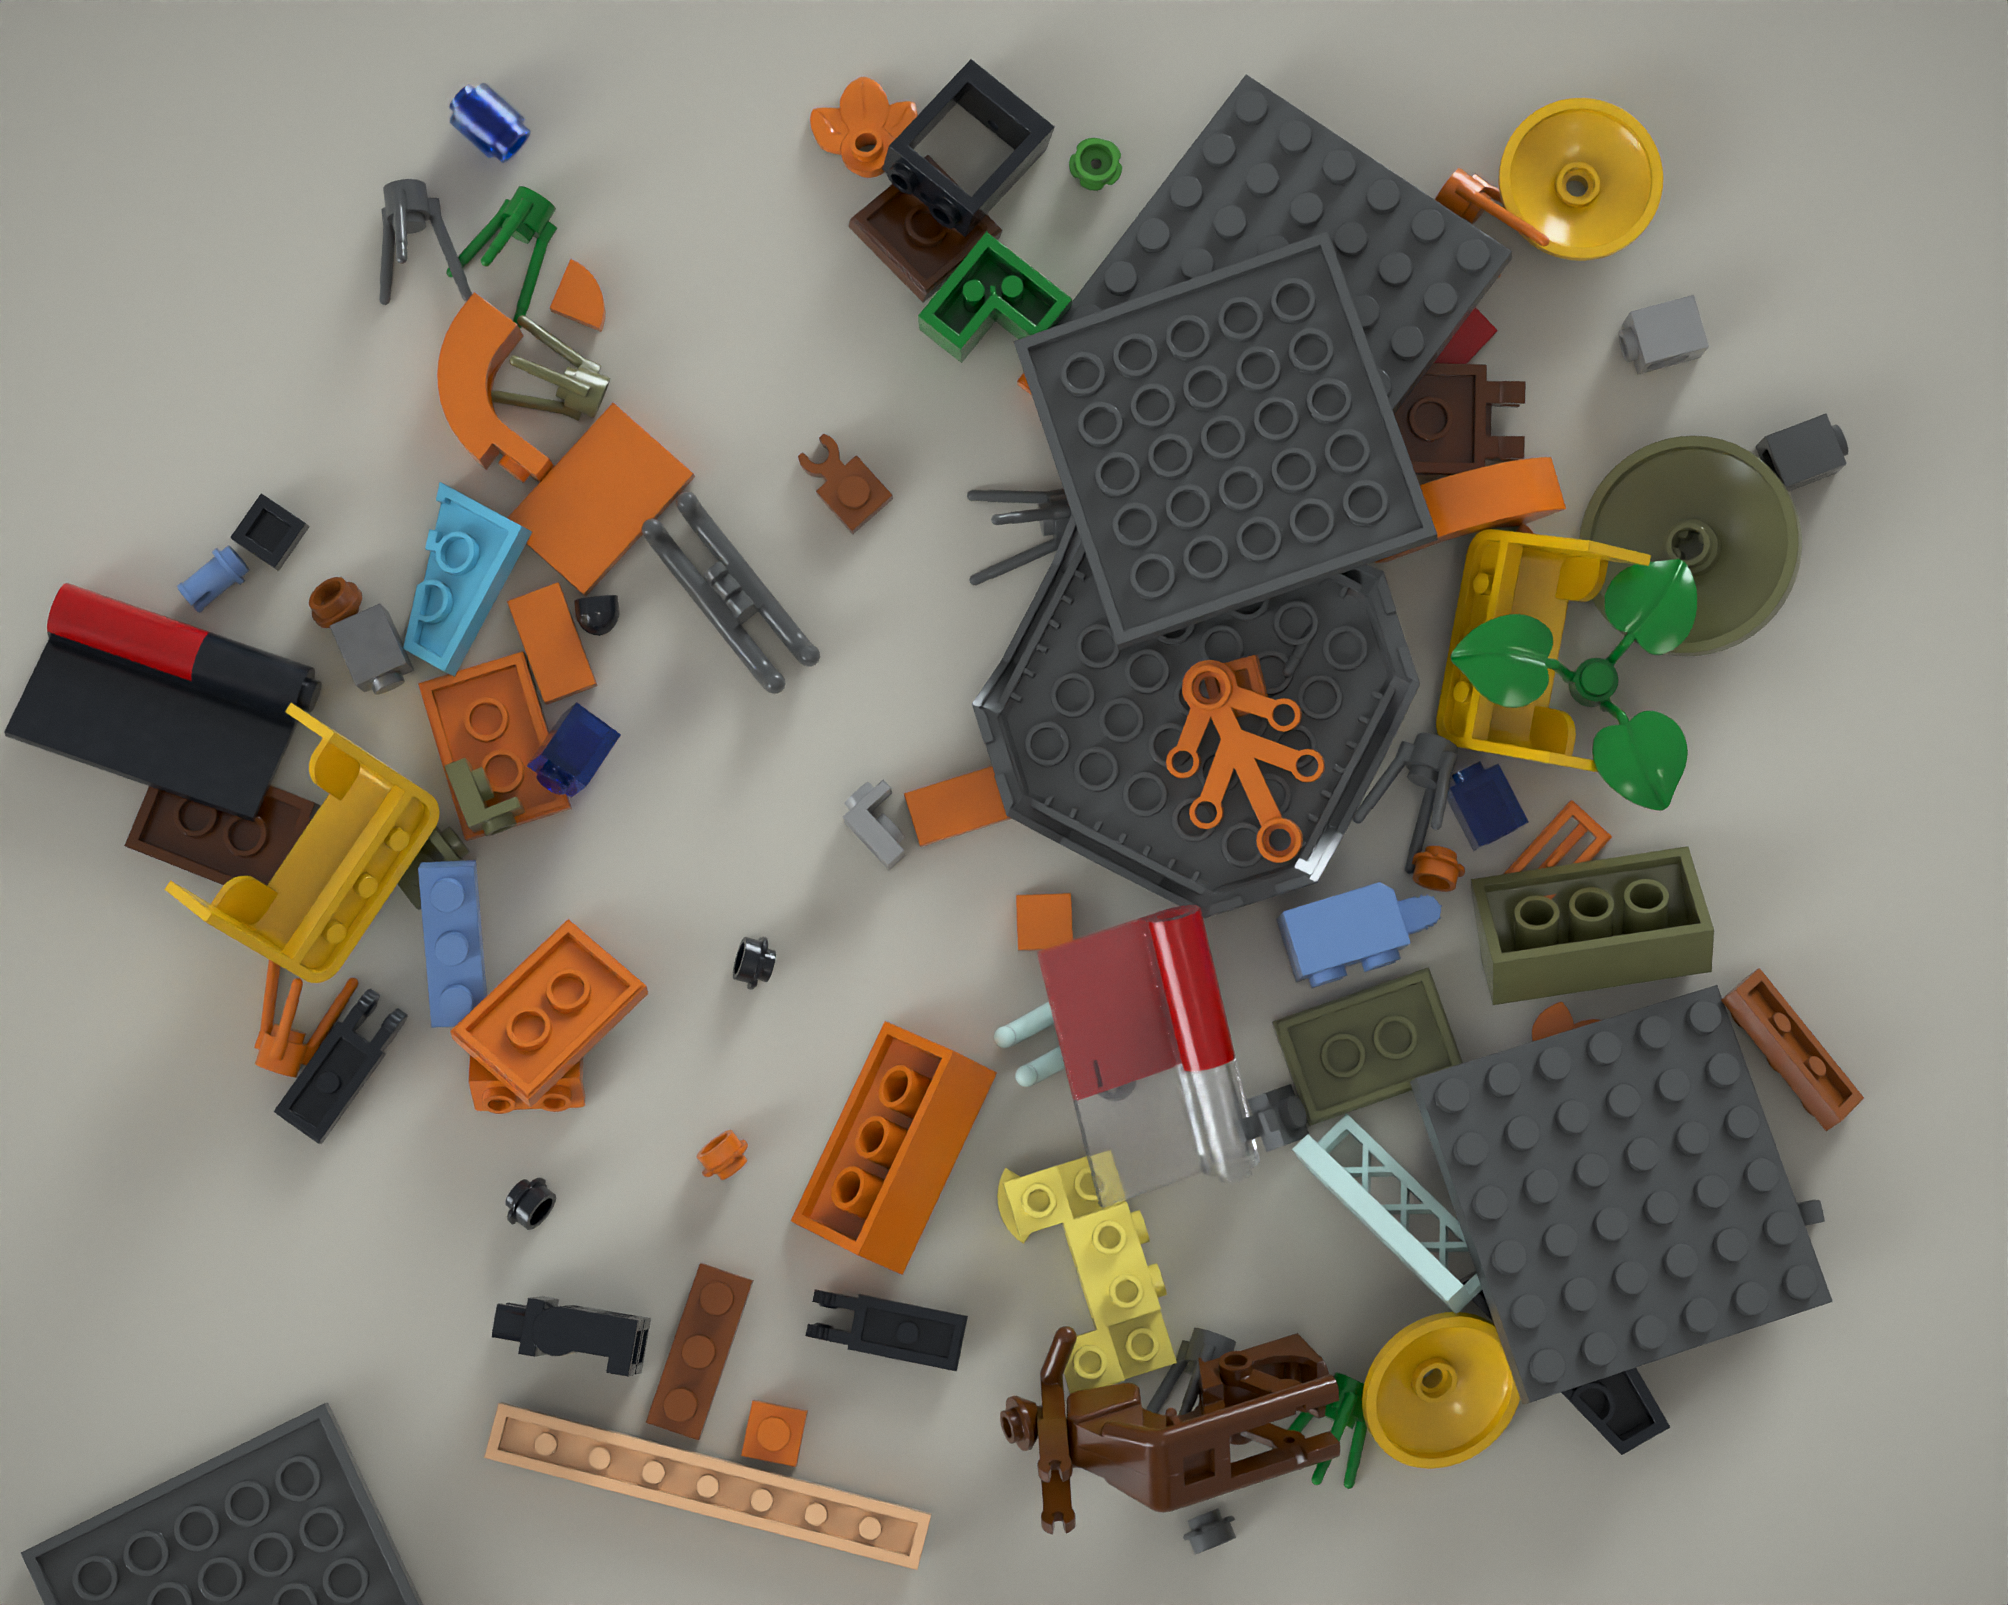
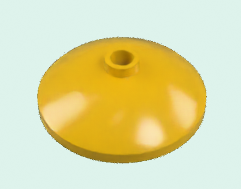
M1569 98L1550 103L1536 110L1516 128L1504 149L1500 161L1498 175L1499 193L1504 209L1533 226L1550 240L1547 246H1541L1519 233L1531 245L1549 255L1575 261L1595 260L1623 250L1645 231L1653 219L1661 200L1663 167L1658 149L1652 137L1631 114L1620 107L1602 100ZM1570 181L1580 182L1585 188V194L1578 197L1571 195L1567 191L1566 184Z
M1444 1312L1413 1322L1399 1331L1384 1345L1367 1373L1362 1394V1410L1370 1434L1385 1453L1403 1464L1417 1468L1433 1469L1459 1464L1489 1447L1510 1423L1519 1405L1520 1396L1495 1324L1471 1313L1459 1312L1455 1314L1454 1312ZM1434 1369L1429 1376L1423 1378L1427 1372Z

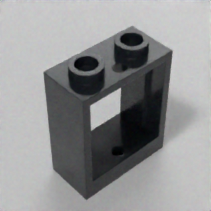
M970 59L889 145L882 170L887 173L890 182L899 191L905 194L912 193L928 206L931 215L942 226L949 229L955 228L966 237L1046 151L1055 126L974 60ZM957 103L1014 149V152L972 197L914 150Z

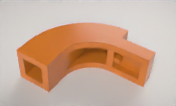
M474 292L453 319L441 346L437 378L440 402L445 417L461 444L483 468L487 470L500 453L503 457L498 464L522 483L529 476L540 483L554 465L547 456L499 420L491 396L494 380L500 366L524 335L515 322Z
M1528 458L1494 464L1420 485L1437 532L1438 540L1381 559L1375 563L1389 562L1459 536L1485 529L1520 526L1522 523L1527 524L1565 510L1566 506L1552 458Z

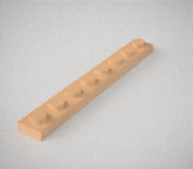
M503 1402L498 1403L484 1458L915 1570H918L932 1513Z

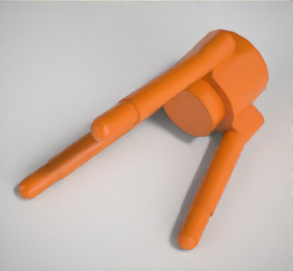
M1458 168L1446 181L1435 198L1437 202L1471 224L1475 223L1482 213L1486 211L1541 246H1547L1550 242L1546 235L1493 202L1491 199L1502 203L1499 188L1489 184L1477 174L1470 176L1464 170Z
M269 960L261 1026L254 1048L259 1049L255 1065L278 1074L296 1078L301 1064L307 1065L349 1002L359 983L356 978H350L307 1044H304L303 1041L306 1033L291 1028L299 1003L303 981L300 978L292 981L280 1024L274 1023L281 966Z

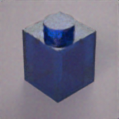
M576 702L560 716L527 767L537 773V780L546 789L558 795L566 794L572 798L588 785L621 734Z
M1481 761L1451 776L1455 785L1449 788L1447 801L1473 851L1529 823L1499 763L1485 770Z

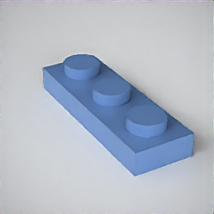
M476 860L421 862L418 867L431 1028L455 1027L487 996Z

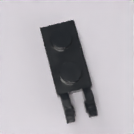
M371 988L365 991L344 1021L336 1023L274 1111V1113L318 1144L324 1142L386 1055L383 1051L393 1041L407 1020L408 1015L397 1008L385 1018L381 1028L371 1042L356 1033L355 1031L377 1007L380 995Z
M815 1289L812 1302H816L826 1308H844L855 1311L852 1329L849 1332L835 1329L832 1325L823 1323L808 1324L805 1336L848 1345V1350L957 1371L968 1316L858 1294L857 1298Z

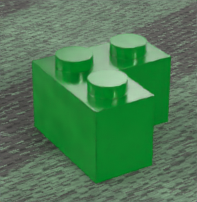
M986 231L918 315L919 330L962 363L995 322L1017 339H1022L1055 327L1071 308L1072 298Z

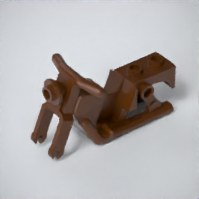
M1063 1326L1056 1331L1040 1371L1042 1405L1036 1406V1403L1019 1396H1011L1006 1400V1410L1000 1413L1001 1427L1010 1444L1017 1443L1022 1451H1028L1033 1448L1036 1440L1039 1439L1040 1459L1037 1463V1469L1042 1483L1043 1511L1041 1513V1526L1046 1533L1052 1535L1055 1528L1054 1522L1056 1521L1063 1522L1066 1534L1071 1532L1076 1525L1070 1487V1477L1072 1476L1073 1468H1082L1104 1478L1109 1485L1156 1512L1166 1513L1340 1456V1442L1330 1431L1305 1438L1298 1431L1286 1430L1271 1424V1422L1296 1415V1411L1310 1413L1318 1419L1325 1417L1326 1405L1339 1401L1337 1382L1332 1375H1329L1325 1361L1298 1333L1242 1351L1227 1352L1221 1357L1207 1362L1198 1358L1199 1403L1193 1411L1187 1414L1177 1415L1174 1408H1168L1165 1415L1148 1411L1142 1408L1139 1387L1133 1383H1121L1071 1393L1066 1400V1418L1063 1374L1076 1344L1077 1334L1073 1328ZM1253 1440L1272 1448V1450L1232 1463L1230 1460V1444L1243 1445Z

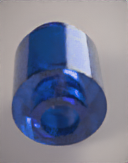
M482 83L477 87H473L471 84L466 85L456 94L449 105V109L453 111L450 124L488 158L495 156L501 163L511 159L530 136L531 130L523 124L524 117L486 83Z

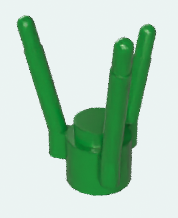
M524 186L518 187L511 200L505 199L493 219L458 256L463 268L500 228L502 229L481 258V264L485 267L491 265L511 236L526 244H529L532 237L537 238L513 318V322L519 328H522V326L518 324L517 319L521 315L526 316L548 243L558 229L549 222L556 210L555 206L539 193ZM448 268L446 274L452 278L450 268Z
M1335 1372L1333 1377L1338 1385L1339 1401L1326 1405L1325 1417L1334 1421L1330 1432L1339 1442L1345 1428L1353 1429L1355 1425L1344 1478L1345 1488L1351 1489L1355 1484L1367 1432L1362 1410L1364 1384L1344 1374ZM1301 1412L1287 1430H1295L1301 1433L1314 1416L1310 1413ZM1332 1459L1317 1464L1311 1478L1314 1485L1322 1483Z

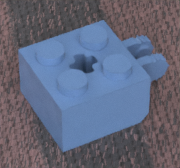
M1378 882L1283 911L1276 920L1295 981L1299 982L1309 979L1311 988H1315L1343 979V977L1347 976L1345 967L1362 963L1364 972L1396 963L1397 960L1401 959L1399 951L1411 943L1408 935L1421 932L1423 929L1427 930L1428 927H1433V924H1437L1438 919H1441L1442 905H1439L1434 896L1430 897L1428 894L1426 896L1421 894L1417 898L1414 896L1397 901L1394 889Z

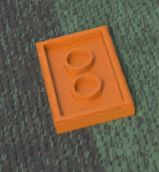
M613 402L507 518L532 531L526 545L586 597L643 535L641 529L643 523L648 519H657L695 478V475Z
M523 651L457 671L455 676L447 674L418 683L466 841L486 835L484 830L474 833L468 827L444 767L462 758H466L471 763L473 770L483 767L495 796L486 801L488 807L513 797H517L522 802L525 813L514 817L517 823L516 826L572 809L526 654Z
M568 919L467 1014L450 1033L452 1039L531 1108L648 995V990L642 981Z

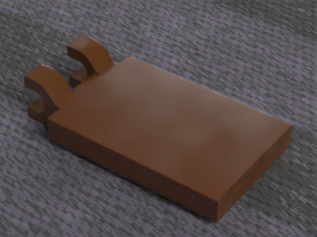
M1433 363L1394 415L1415 474L1455 475L1485 467V460L1509 462L1524 459L1525 436H1491L1492 406L1518 408L1520 404H1525L1526 381H1487L1486 364Z
M270 785L256 819L252 822L149 786L124 846L221 885L238 876H251L268 885L321 805Z

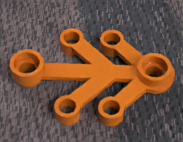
M1200 661L1194 664L1183 678L1182 694L1190 707V711L1177 746L1172 748L1166 757L1167 769L1177 778H1189L1198 772L1201 766V757L1197 750L1212 718L1221 740L1201 795L1190 806L1189 815L1191 821L1202 829H1210L1220 824L1224 817L1222 801L1235 768L1261 825L1256 838L1259 852L1264 858L1272 862L1282 863L1289 861L1299 853L1302 847V832L1295 822L1282 817L1256 759L1291 771L1294 777L1301 782H1313L1324 773V758L1314 749L1299 751L1242 730L1232 708L1266 718L1275 730L1281 732L1291 731L1299 725L1302 718L1301 708L1292 699L1280 698L1274 700L1239 687L1234 672L1220 661ZM1207 677L1216 678L1221 685L1220 693L1213 699L1203 696L1200 690L1202 681ZM1281 704H1288L1295 713L1294 720L1287 726L1278 724L1274 718L1275 709ZM1180 751L1189 752L1194 761L1192 768L1185 773L1178 771L1173 763L1175 755ZM1303 755H1311L1318 762V770L1312 776H1304L1298 770V760ZM1204 801L1213 803L1217 810L1216 818L1211 823L1202 822L1197 816V808ZM1276 829H1284L1290 834L1291 843L1285 850L1275 849L1270 842V836Z

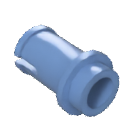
M229 545L222 551L218 548L213 550L214 558L186 581L177 585L180 593L199 613L232 584L237 582L241 585L245 582L242 576L250 571L243 559Z

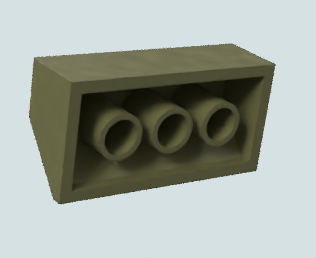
M1688 846L1471 879L1481 960L1493 1005L1712 972L1714 927ZM1556 894L1552 900L1547 897H1544Z

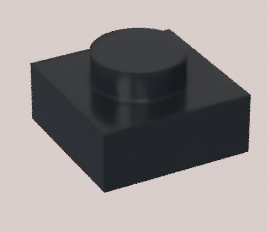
M261 493L230 538L279 571L310 526Z

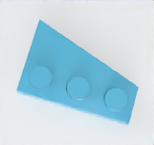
M440 482L436 501L440 502L441 505L435 530L429 529L425 547L426 550L430 551L424 581L416 587L403 649L443 672L455 676L532 531Z

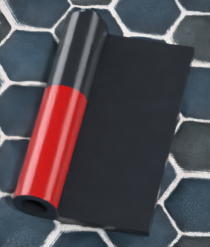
M70 583L63 584L56 594L47 621L49 640L4 731L5 736L254 822L299 722L285 712L290 703H293L310 713L317 703L321 682L315 680V669L311 666Z

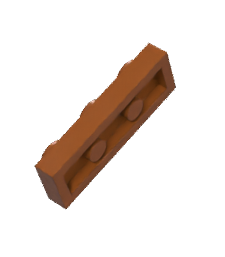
M1760 968L1745 977L1721 999L1731 1012V1016L1736 1024L1747 1032L1766 1056L1769 1065L1776 1072L1780 1073L1800 1098L1805 1110L1817 1119L1825 1131L1840 1123L1864 1099L1862 1094Z
M704 1263L699 1264L646 1423L695 1440H700L754 1280Z

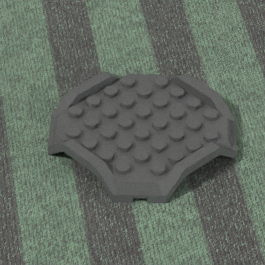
M1071 514L1051 566L1002 660L973 701L972 706L1008 817L1179 906H1199L1203 918H1209L1318 883L1383 762L1417 693L1420 682L1397 616L1384 571L1369 565L1355 568L1119 650L1078 529ZM1313 624L1309 634L1300 639L1306 628ZM1314 637L1313 642L1293 675L1285 677L1282 671L1295 646L1304 644ZM1258 655L1268 697L1274 700L1280 698L1294 700L1301 708L1302 718L1295 729L1281 732L1275 730L1269 724L1268 719L1250 714L1237 718L1241 729L1299 751L1314 749L1324 758V773L1313 782H1301L1294 777L1291 771L1256 759L1282 817L1295 822L1302 832V847L1299 853L1289 861L1282 863L1272 862L1264 858L1259 852L1256 838L1261 825L1235 768L1222 801L1224 817L1220 824L1210 829H1202L1191 821L1189 815L1190 806L1201 795L1221 740L1212 718L1197 750L1201 757V766L1198 772L1189 778H1177L1167 769L1166 757L1169 751L1177 746L1190 711V707L1182 694L1183 678L1186 672L1200 661L1216 660L1226 663ZM1203 680L1200 690L1203 696L1209 698L1205 680ZM1288 704L1279 705L1274 712L1276 722L1282 726L1292 723L1295 717L1293 708ZM1187 751L1178 752L1173 760L1175 768L1183 773L1188 772L1194 762L1192 755ZM1303 755L1298 760L1297 767L1302 775L1312 776L1318 770V762L1311 755ZM1204 801L1197 808V816L1202 822L1211 823L1216 818L1217 810L1213 803ZM1276 829L1270 836V842L1275 849L1285 850L1291 843V837L1286 830Z

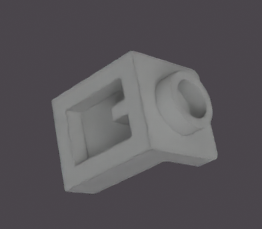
M884 780L875 788L867 782L844 803L849 809L843 816L844 823L879 861L890 870L905 856L904 849L899 845L905 836L884 813L877 819L870 814L892 794L891 787Z

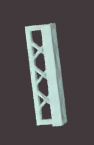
M1348 1114L1318 1142L1307 1134L1292 1149L1301 1163L1455 1314L1459 1313L1482 1290L1477 1273L1463 1285L1448 1271V1252H1469L1459 1221ZM1349 1133L1363 1146L1362 1167H1342L1329 1155ZM1371 1154L1383 1166L1371 1167ZM1394 1176L1401 1182V1204L1381 1205L1371 1196V1177ZM1353 1177H1362V1186ZM1410 1192L1422 1204H1409ZM1401 1214L1400 1223L1392 1215ZM1409 1214H1434L1440 1220V1242H1419L1409 1233ZM1448 1229L1461 1242H1448ZM1430 1252H1439V1261Z

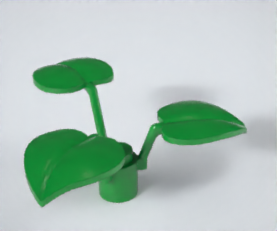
M1680 559L1650 562L1649 566L1635 564L1619 572L1607 587L1604 596V611L1610 625L1616 630L1627 634L1606 659H1588L1581 663L1574 671L1569 670L1558 660L1548 658L1553 646L1552 633L1541 621L1527 615L1509 614L1489 620L1473 629L1456 646L1450 657L1452 663L1464 673L1482 696L1499 706L1507 708L1524 707L1537 700L1544 693L1549 683L1547 669L1554 670L1562 677L1564 682L1569 683L1570 694L1576 702L1587 707L1600 706L1603 712L1611 714L1619 723V725H1611L1601 729L1593 739L1592 756L1595 767L1602 779L1616 793L1638 806L1656 811H1663L1668 808L1687 762L1688 749L1683 731L1673 719L1657 711L1640 712L1629 721L1626 713L1612 703L1610 697L1615 693L1619 681L1614 665L1635 640L1649 654L1663 655L1678 647L1689 635L1696 618L1697 589L1692 573L1685 562Z

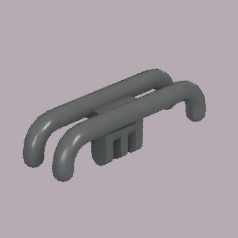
M689 491L682 492L676 499L677 508L694 532L718 560L716 564L704 573L705 579L675 543L659 520L654 518L646 520L641 528L642 534L762 687L769 693L778 694L785 688V678L773 666L741 625L759 612L784 645L804 666L812 667L816 665L820 659V652L804 635L713 521L696 495Z

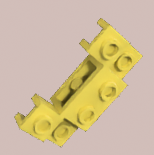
M1109 1149L1004 1182L1003 1186L1012 1208L1019 1236L1060 1223L1062 1224L1095 1330L1077 1335L1076 1344L1064 1371L1069 1394L1080 1390L1113 1385L1125 1381V1379L1177 1363L1158 1300L1159 1297L1167 1295L1164 1281L1157 1263L1147 1266L1141 1244L1150 1242L1147 1228L1140 1210L1130 1213Z

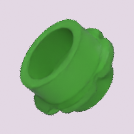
M1100 138L1085 139L1077 145L1076 154L1070 157L1069 169L1072 176L1078 178L1080 185L1088 190L1098 191L1106 184L1113 185L1121 176L1122 165L1119 163L1121 153L1118 147L1111 141ZM1099 160L1101 167L1094 169L1091 166V162Z

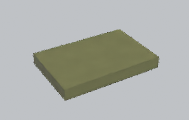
M1429 967L1272 1022L1296 1093L1305 1108L1308 1126L1412 1091L1410 1081L1463 1063Z

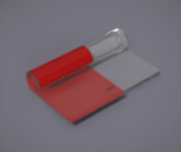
M1197 905L1169 908L1037 952L1099 1206L1105 1208L1200 1173L1219 1177L1221 1183H1234L1249 1178L1252 1175L1251 1169L1260 1163V1156L1255 1139L1241 1143L1234 1123L1249 1117L1250 1114L1201 908Z

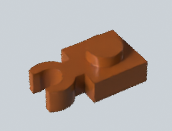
M823 434L819 437V440L829 452L827 460L816 464L811 462L803 452L798 456L802 469L808 475L823 478L826 481L816 490V494L845 527L854 534L892 501L893 495L857 455L844 465L840 461L837 443L830 436Z

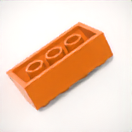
M884 1021L791 1222L860 1257L903 1275L997 1072L949 1048Z

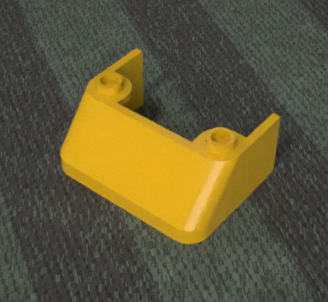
M1485 529L1475 535L1469 544L1437 710L1436 729L1438 735L1453 742L1459 748L1598 772L1594 760L1572 756L1576 729L1571 716L1565 711L1549 708L1556 673L1554 670L1547 669L1549 683L1544 693L1537 700L1524 707L1507 708L1499 706L1482 696L1464 673L1452 663L1450 657L1461 640L1481 624L1500 616L1521 614L1538 619L1550 629L1553 636V646L1548 658L1558 660L1569 601L1587 602L1596 597L1604 585L1609 561L1649 566L1651 555L1590 540L1505 530Z
M290 703L285 712L322 737L310 758L309 774L317 786L329 793L325 801L268 885L251 876H238L224 884L211 904L171 880L164 890L214 928L310 983H321L332 978L347 960L435 829L440 812L439 805L431 794L298 706Z

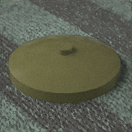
M1695 435L1673 437L1651 443L1635 451L1617 464L1603 479L1590 499L1583 517L1579 537L1582 540L1595 541L1651 555L1650 562L1680 559L1687 564L1697 589V611L1689 635L1678 647L1666 653L1675 656H1702L1727 650L1744 642L1764 628L1774 618L1788 598L1797 578L1802 553V534L1796 507L1786 487L1771 468L1756 455L1737 444L1723 439ZM1608 562L1604 585L1598 595L1592 599L1606 620L1604 596L1607 587L1619 572L1635 564Z

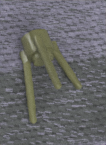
M524 315L519 316L517 322L520 326L576 366L578 370L568 366L563 375L535 362H530L513 355L509 359L512 366L559 386L556 397L565 401L561 402L498 390L491 391L492 401L559 413L577 421L580 420L582 413L594 418L610 382L609 377L599 374L602 365L584 358Z

